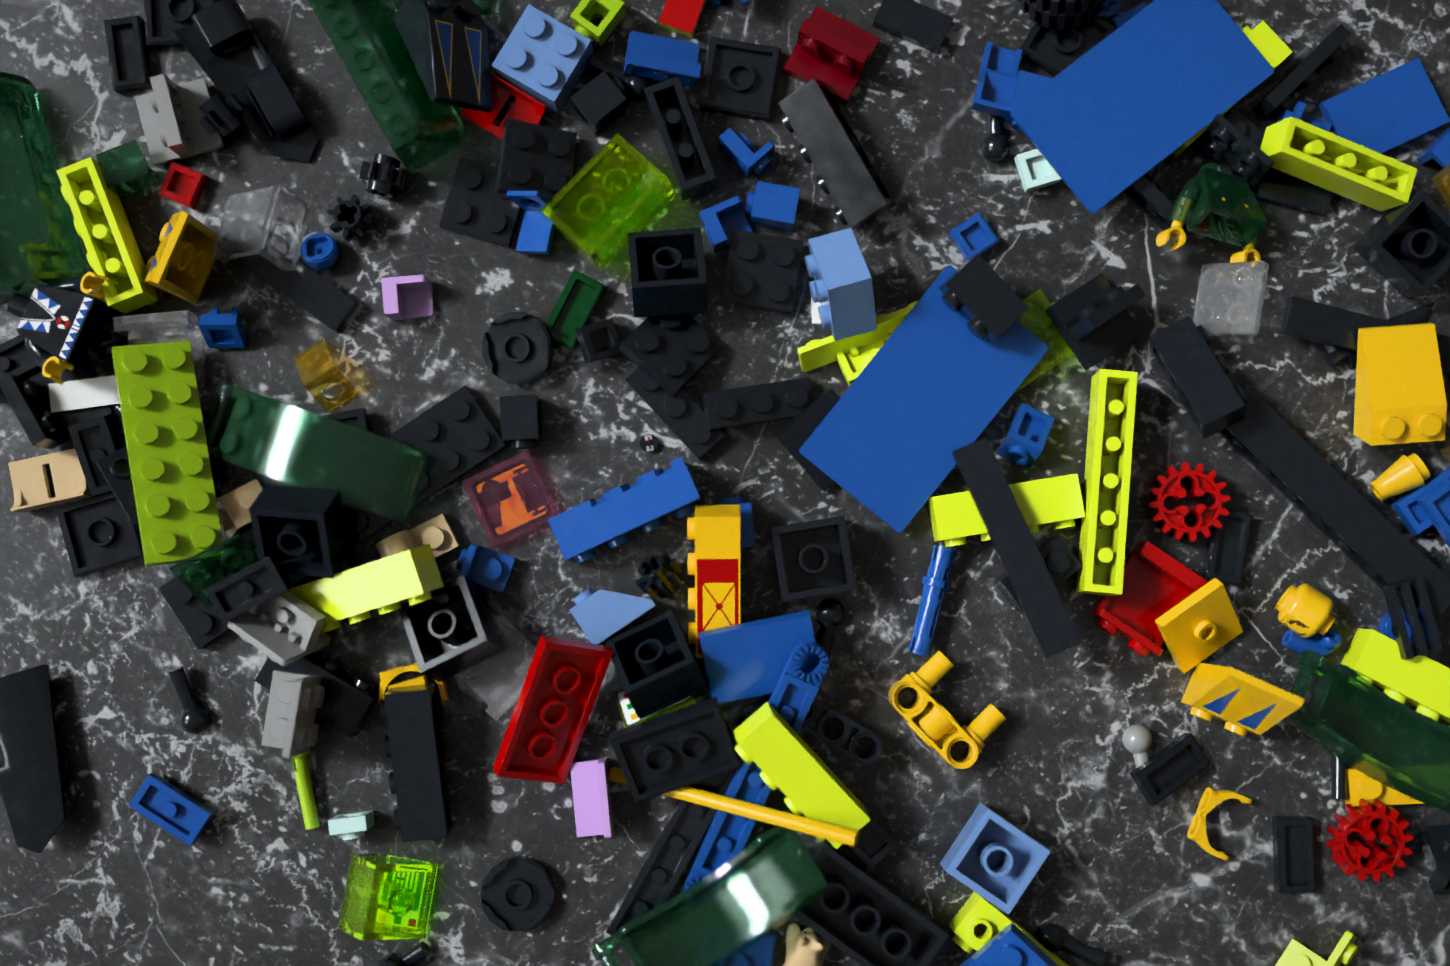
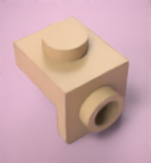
M257 479L218 497L216 500L221 531L226 532L230 539L238 536L242 529L252 525L249 508L263 490Z

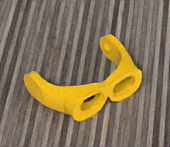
M417 662L379 672L381 679L379 702L381 699H384L388 686L396 676L409 671L420 672ZM445 680L441 682L435 681L438 685L442 701H449Z
M1207 787L1191 821L1187 837L1194 840L1207 853L1228 861L1230 856L1226 855L1223 851L1215 850L1208 841L1206 815L1219 803L1227 799H1238L1241 803L1250 805L1253 800L1230 790H1214Z

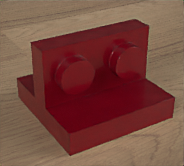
M816 6L810 19L805 18L798 30L797 44L783 68V73L804 84L813 78L824 81L834 99L846 105L878 46L880 38Z

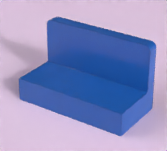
M631 31L628 36L623 74L643 76L659 82L678 76L682 86L693 88L700 78L701 64L698 63L700 47L695 43Z

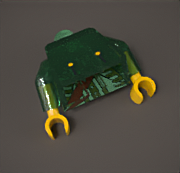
M1216 163L1203 165L1196 177L1189 179L1179 193L1169 218L1172 221L1171 227L1157 235V246L1165 245L1170 238L1172 240L1170 252L1183 246L1186 242V234L1182 227L1186 225L1189 232L1243 247L1242 251L1235 252L1230 257L1232 269L1243 268V271L1256 268L1260 264L1261 258L1259 252L1254 247L1255 244H1259L1261 230L1268 223L1263 209L1258 204L1248 183L1244 179L1221 172L1219 165Z

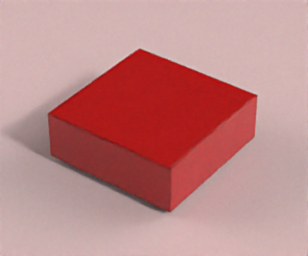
M172 162L158 195L196 210L209 177Z

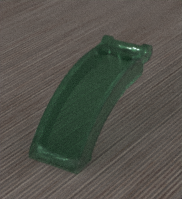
M220 382L217 389L220 395L205 433L210 456L296 487L339 490L341 502L403 523L427 452ZM234 398H235L236 401H235V403H234V405H233V410H232V412H231V415H230L229 421H228V423H227L225 432H224V434H223V436H222V438H221L220 445L217 446V444H218V442H219V439H220V436H221V433H222V431H223L224 425H225V423H226L228 414H229V412H230L232 403H233Z
M1302 651L1298 661L1300 668L1290 693L1304 699L1314 673L1319 675V679L1305 713L1299 708L1281 721L1293 725L1332 755L1370 778L1411 798L1450 813V727L1436 722L1392 699L1348 666L1333 665L1314 651Z
M775 826L757 836L750 845L719 869L669 901L624 924L618 929L616 934L597 943L592 947L591 951L596 961L601 960L603 966H621L614 954L621 947L626 951L633 966H721L793 917L827 889L828 884L797 832Z

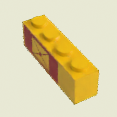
M695 505V517H687V540H695V553H688V575H695V588H688V610H695V622H688V644H696V658H703L698 632L740 624V505Z

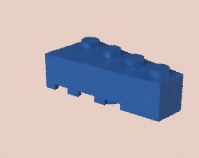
M682 456L671 461L672 467L666 470L661 468L647 472L636 479V483L629 485V483L620 485L602 495L603 498L595 500V498L548 519L564 559L567 561L575 559L576 564L582 563L597 556L594 549L606 544L609 545L610 549L629 542L628 534L642 529L643 533L647 534L664 526L662 519L675 514L677 519L694 513L695 504L700 503L701 498Z

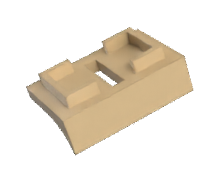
M75 448L8 463L14 492V505L10 508L13 512L23 513L91 497ZM50 464V470L56 497L51 498L50 487L45 465Z

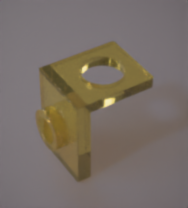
M325 340L318 342L293 358L305 388L327 413L357 395L356 389L337 367ZM337 383L343 386L341 394L337 397L327 398L322 395L323 389L329 384Z

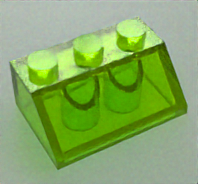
M617 133L540 211L571 245L601 272L628 244V233L640 232L676 194L668 177Z

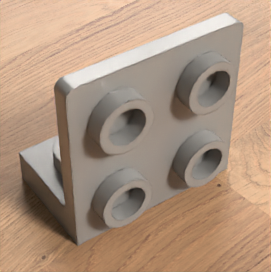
M278 669L273 670L261 746L283 749L282 757L289 759L310 751V746H314L317 741L319 725L314 723L316 709L321 708L325 694V687L320 685L322 676Z

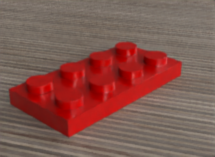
M541 635L493 767L498 777L565 783L613 656V652L608 646Z

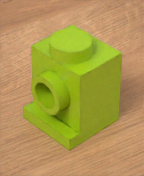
M581 0L570 15L572 26L575 28V31L602 46L619 22L623 21L627 16L625 2L622 0ZM596 18L602 19L598 27L591 23Z

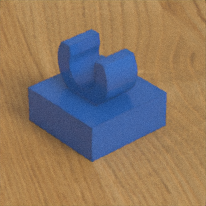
M214 307L210 314H201L199 327L209 349L245 348L247 335L237 307H232V313L221 314L219 308Z

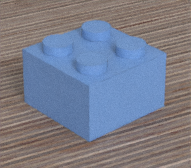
M528 4L491 66L496 76L545 104L551 111L559 114L586 70L594 54L591 39Z
M852 228L808 239L810 255L805 256V262L810 278L814 277V281L809 282V288L813 302H820L822 305L818 307L823 328L830 327L835 341L877 330L872 277Z
M980 802L939 864L951 876L1009 915L1051 851Z

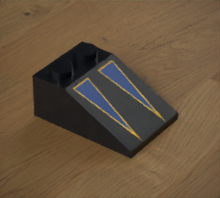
M405 0L393 19L431 101L490 113L494 109L488 35L487 27L479 13L478 6L472 0Z

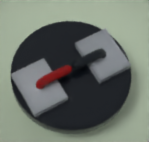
M646 434L641 438L640 446L646 452H653L658 447V439L652 434Z

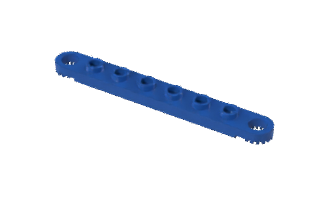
M813 641L802 642L792 650L768 701L797 734L829 667V659L825 649ZM814 652L820 657L816 668L804 670L799 666V659H801L804 653ZM741 759L742 767L736 769L724 796L764 806L771 789L759 774L762 770L754 761L748 765ZM717 810L683 882V897L688 906H691L692 909H698V911H701V909L708 910V908L714 907V904L719 901L720 894L725 884H727L757 820ZM702 882L704 884L705 882L707 885H710V888H712L710 894L702 898L694 896L691 890L693 886H696V883L700 884Z

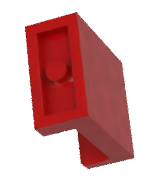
M1149 541L1138 542L1124 562L1122 595H1102L1090 614L1099 620L1096 625L1104 632L1113 637H1116L1117 633L1128 639L1127 647L1140 656L1146 658L1150 654L1160 657L1164 651L1160 648L1164 643V639L1155 620L1204 586L1208 581Z

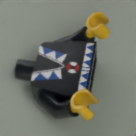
M87 272L84 276L55 280L50 286L38 285L35 287L31 298L19 293H15L10 298L7 311L21 318L17 327V333L26 338L25 348L42 369L44 377L62 385L64 381L61 380V374L65 369L72 371L73 365L82 368L98 332L99 325L109 307L105 302L97 299L105 298V294L100 293V287L102 283L109 282V278L93 272Z

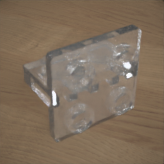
M1264 261L1202 265L1193 322L1196 327L1202 325L1208 336H1222L1238 344H1253L1254 335H1257L1259 331L1269 264Z

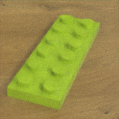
M190 340L112 347V359L145 567L223 557L225 549Z

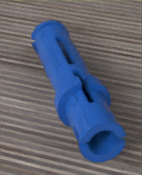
M933 545L926 577L923 576L921 582L924 584L922 598L908 652L931 657L946 591L950 590L952 584L949 583V578L957 550Z

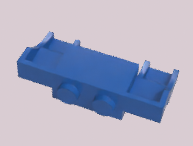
M987 41L971 109L1003 117L1004 123L1012 124L1011 127L1013 129L1023 132L1010 116L1011 110L1053 78L1022 70L1018 72L1022 49L1017 48L1016 51L993 46V42Z

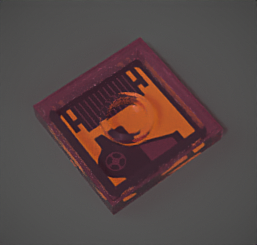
M529 451L462 481L493 548L548 523V519L558 515Z

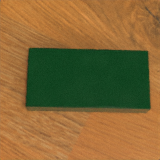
M573 270L546 323L554 342L575 351L579 343L575 329L589 324L607 289L606 285Z

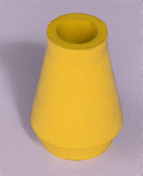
M1412 453L1409 456L1402 455L1376 480L1369 483V486L1375 496L1383 502L1390 497L1424 486V481L1429 479L1431 475L1419 456Z

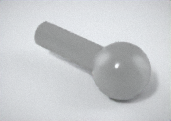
M1135 724L1127 727L1122 735V743L1129 752L1133 753L1135 766L1138 768L1149 759L1147 750L1151 747L1152 735L1142 725Z

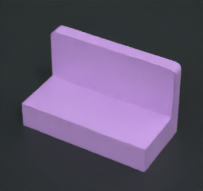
M608 758L573 761L570 771L577 837L604 835V838H612L615 829Z

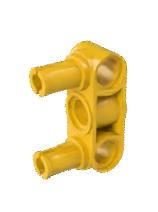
M937 651L916 673L912 671L909 675L906 674L901 680L892 685L888 695L889 701L893 708L908 722L909 727L932 750L934 749L953 767L966 769L974 765L978 755L983 751L982 748L985 746L983 742L1006 718L997 708L989 704L968 726L964 724L960 727L957 720L936 699L930 696L933 693L931 688L954 666L945 655ZM906 687L913 688L916 693L915 702L909 707L900 706L898 703L899 692ZM957 741H965L968 747L965 757L959 760L952 759L950 754L952 745Z

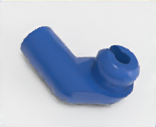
M1329 629L1324 635L1317 632L1310 638H1302L1292 630H1288L1282 638L1283 646L1308 659H1317L1332 653L1341 644L1340 634L1333 629Z

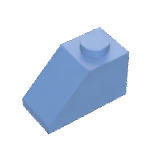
M590 587L573 599L576 606L569 611L592 644L599 645L657 604L651 598L599 589L594 592Z

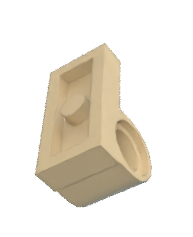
M443 513L410 530L400 531L375 544L381 558L430 544L434 557L437 559L461 547L446 515Z

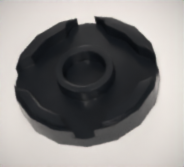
M508 312L497 317L491 323L488 332H485L482 340V356L487 368L499 379H502V381L509 384H528L539 379L550 368L554 357V339L549 327L539 317L527 312Z
M520 855L508 857L494 865L483 880L481 903L483 911L490 922L502 930L510 932L532 930L545 920L553 907L556 893L554 881L547 868L534 858Z

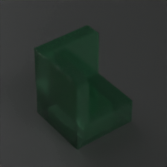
M136 140L96 154L108 189L120 197L161 182L159 175L149 168L142 147Z

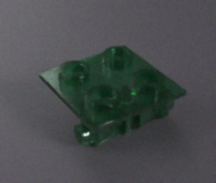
M238 533L169 567V569L210 610L214 606L207 596L205 589L259 560L257 549L250 547Z

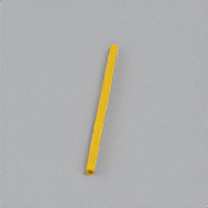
M612 767L609 772V781L628 786L622 769ZM689 786L661 794L854 847L858 842L859 832Z

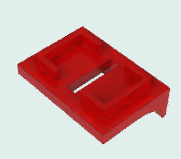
M491 72L494 109L488 113L464 108L460 114L463 118L502 141L503 124L507 118L540 125L548 113V109L545 104ZM513 97L516 99L499 127L496 126L495 122L510 98Z

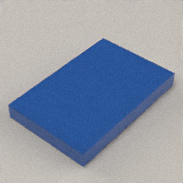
M1419 58L1327 99L1318 105L1324 120L1333 123L1330 129L1331 133L1381 154L1450 122Z
M809 610L698 632L712 698L717 696L719 704L773 693L792 650L802 642H815ZM814 652L804 653L801 659H799V666L804 670H812L819 664L818 655Z

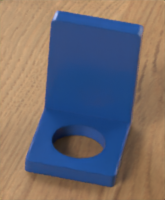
M507 191V197L524 210L516 251L520 254H550L560 209L539 191ZM524 199L534 200V201H536V202H538V203L529 202V201L524 200Z

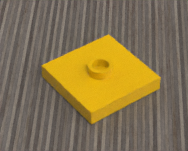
M1216 578L1206 583L1155 620L1176 667L1184 674L1243 632L1225 587Z

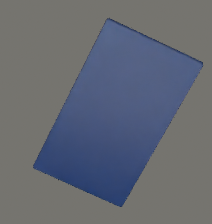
M1154 0L1013 108L1010 116L1090 214H1094L1210 124L1218 114L1224 113L1274 73V69L1217 0Z
M951 265L946 266L799 449V453L897 533H901L955 467L956 462L952 452L975 442L1049 349L1043 341L1017 320L996 340L987 341L985 338L980 340L973 335L966 325L969 322L960 311L957 313L953 312L941 298L944 294L938 287L956 271Z

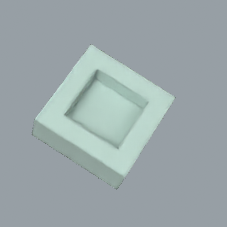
M1038 149L1017 154L1014 158L1025 192L1055 184L1061 180L1060 176Z
M373 810L340 814L328 820L329 835L341 834L342 840L364 837V831L375 825Z

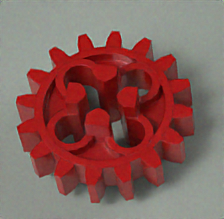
M1183 462L1180 465V472H1177L1173 466L1166 468L1168 478L1157 475L1154 479L1160 485L1159 488L1148 489V493L1155 496V501L1146 504V506L1150 509H1156L1157 512L1150 520L1152 522L1161 520L1164 524L1160 532L1164 534L1172 529L1174 531L1173 540L1176 541L1180 540L1184 533H1186L1189 542L1196 541L1197 532L1203 538L1210 537L1211 534L1208 527L1220 529L1223 525L1217 519L1218 516L1229 515V511L1222 508V503L1231 500V498L1220 493V490L1227 484L1225 482L1216 484L1213 479L1217 472L1213 470L1204 474L1203 464L1201 463L1197 464L1193 470H1190L1188 462ZM1183 477H1187L1192 481V488L1188 491L1189 498L1196 499L1204 494H1209L1213 499L1210 507L1204 504L1190 507V514L1196 518V523L1193 527L1187 526L1184 522V517L1189 513L1187 506L1181 505L1173 510H1168L1163 504L1166 497H1170L1173 500L1186 497L1187 491L1180 485Z
M1360 799L1359 808L1357 809L1347 803L1345 805L1347 811L1345 816L1338 813L1333 815L1339 822L1338 825L1327 827V830L1335 836L1333 839L1326 841V845L1334 851L1330 855L1331 858L1338 865L1341 864L1340 868L1347 875L1353 873L1356 878L1363 882L1367 874L1375 882H1380V873L1385 872L1392 878L1394 876L1392 869L1394 865L1402 868L1406 866L1404 861L1400 859L1403 854L1412 855L1413 851L1405 845V842L1413 840L1414 837L1407 830H1404L1410 824L1402 816H1399L1400 812L1391 805L1386 807L1380 800L1375 799L1371 807L1365 799ZM1379 818L1378 824H1371L1374 819ZM1354 831L1358 832L1366 841L1363 844L1355 836L1347 837L1348 834ZM1376 837L1383 844H1391V846L1387 849H1382L1373 840ZM1362 856L1367 858L1366 861L1360 862Z

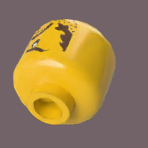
M1307 583L1297 587L1293 584L1289 586L1275 606V609L1279 611V622L1302 638H1310L1317 632L1324 635L1336 618L1331 615L1333 610L1331 598Z

